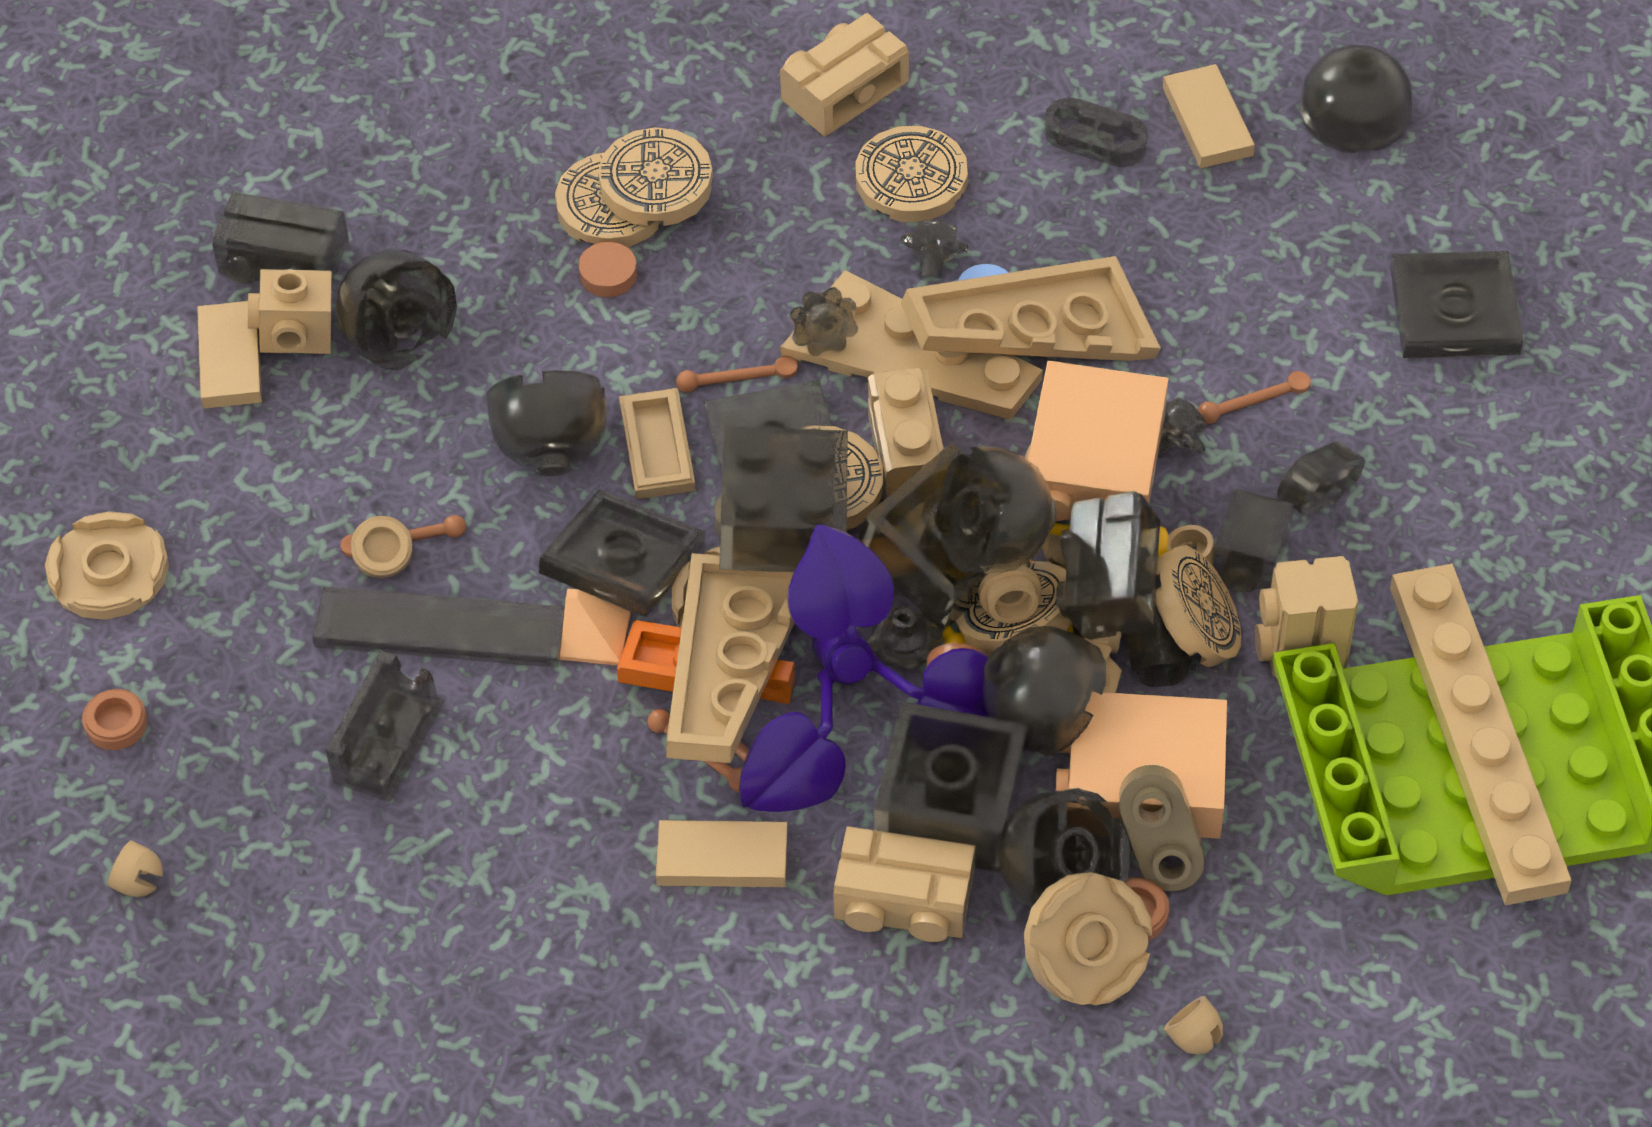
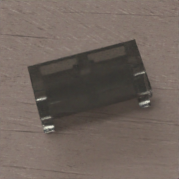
M380 650L326 748V755L333 783L391 802L444 701L437 697L434 678L426 668L421 667L415 680H412L401 672L402 665L395 654Z

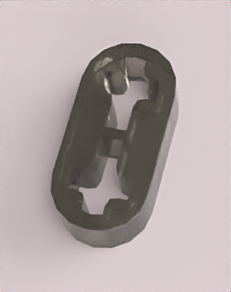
M1070 97L1059 99L1051 103L1046 109L1044 120L1045 137L1051 145L1059 149L1118 167L1133 166L1139 163L1146 155L1148 144L1147 127L1140 119L1132 115ZM1069 119L1079 121V124H1073L1070 129L1061 127V124H1066ZM1122 135L1131 137V140L1125 141L1123 146L1113 143V141H1118Z
M1340 441L1332 442L1301 456L1286 472L1277 490V497L1302 516L1312 514L1334 504L1357 482L1363 471L1365 459Z

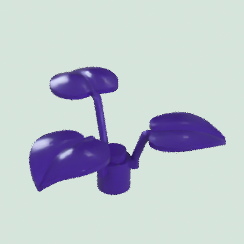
M818 524L814 528L807 550L793 573L787 596L791 618L798 628L813 637V653L823 666V669L817 674V680L821 684V722L816 729L815 725L805 714L789 712L778 716L759 732L747 753L741 771L739 796L743 808L749 807L752 810L767 812L799 810L831 799L838 791L844 778L846 768L845 756L838 744L826 738L833 728V683L835 681L842 684L855 683L863 679L869 671H874L908 696L919 699L910 715L911 729L923 742L943 750L964 746L984 738L1002 726L1016 710L1017 699L1000 667L982 652L974 649L959 648L949 650L937 656L924 671L922 679L923 688L912 684L882 663L877 656L873 655L871 647L856 627L874 626L883 621L889 614L894 597L892 578L883 562L865 544L843 531L826 525Z

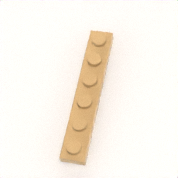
M1453 563L1393 574L1390 585L1392 596L1504 904L1511 905L1567 894L1572 881Z

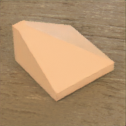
M568 588L565 601L560 660L618 666L626 643L631 611L579 589Z

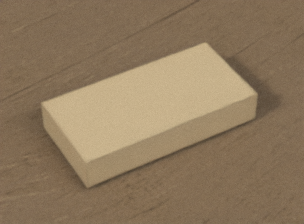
M1216 64L1163 76V90L1200 169L1254 156L1255 144Z
M248 301L197 306L200 394L203 409L261 403L262 384L259 329L248 328Z
M678 388L619 396L636 499L696 491Z
M659 820L656 864L657 886L786 887L787 822Z

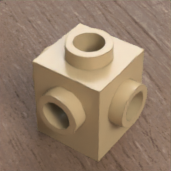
M260 269V293H248V328L259 329L260 353L331 354L332 271Z

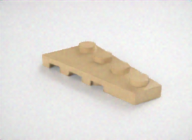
M1116 256L909 288L906 290L901 301V305L921 349L927 351L1134 361L1154 359L1161 349Z
M846 270L780 347L781 357L789 356L799 363L804 360L826 366L829 371L847 376L856 374L868 378V376L876 372L922 367L928 370L932 395L937 396L939 401L1010 420L1040 384L1043 374L1042 369L1014 355L922 350L901 305L902 298Z
M692 553L667 733L666 758L731 763L795 623L789 613L787 596L793 573L799 562Z

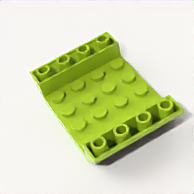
M1641 595L1580 604L1573 632L1484 646L1566 866L1650 853L1652 851V625ZM1335 643L1273 652V665L1335 876L1383 895L1495 878L1415 657L1342 668Z

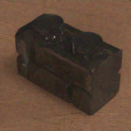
M232 192L224 209V217L220 218L213 235L212 246L219 274H225L237 283L250 284L255 280L260 281V269L332 271V286L349 243V236L344 211Z
M1136 491L1110 495L1108 500H1103L1099 497L1074 502L1071 512L1070 529L1063 530L1061 534V549L1067 563L1066 581H1060L1056 588L1058 608L1064 618H1069L1082 637L1089 640L1116 636L1118 631L1128 634L1151 630V626H1153L1160 519L1143 495Z

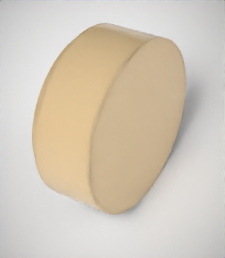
M375 516L363 521L356 528L352 536L351 552L353 561L362 573L373 578H389L399 574L408 566L412 558V539L408 529L397 519L388 516Z

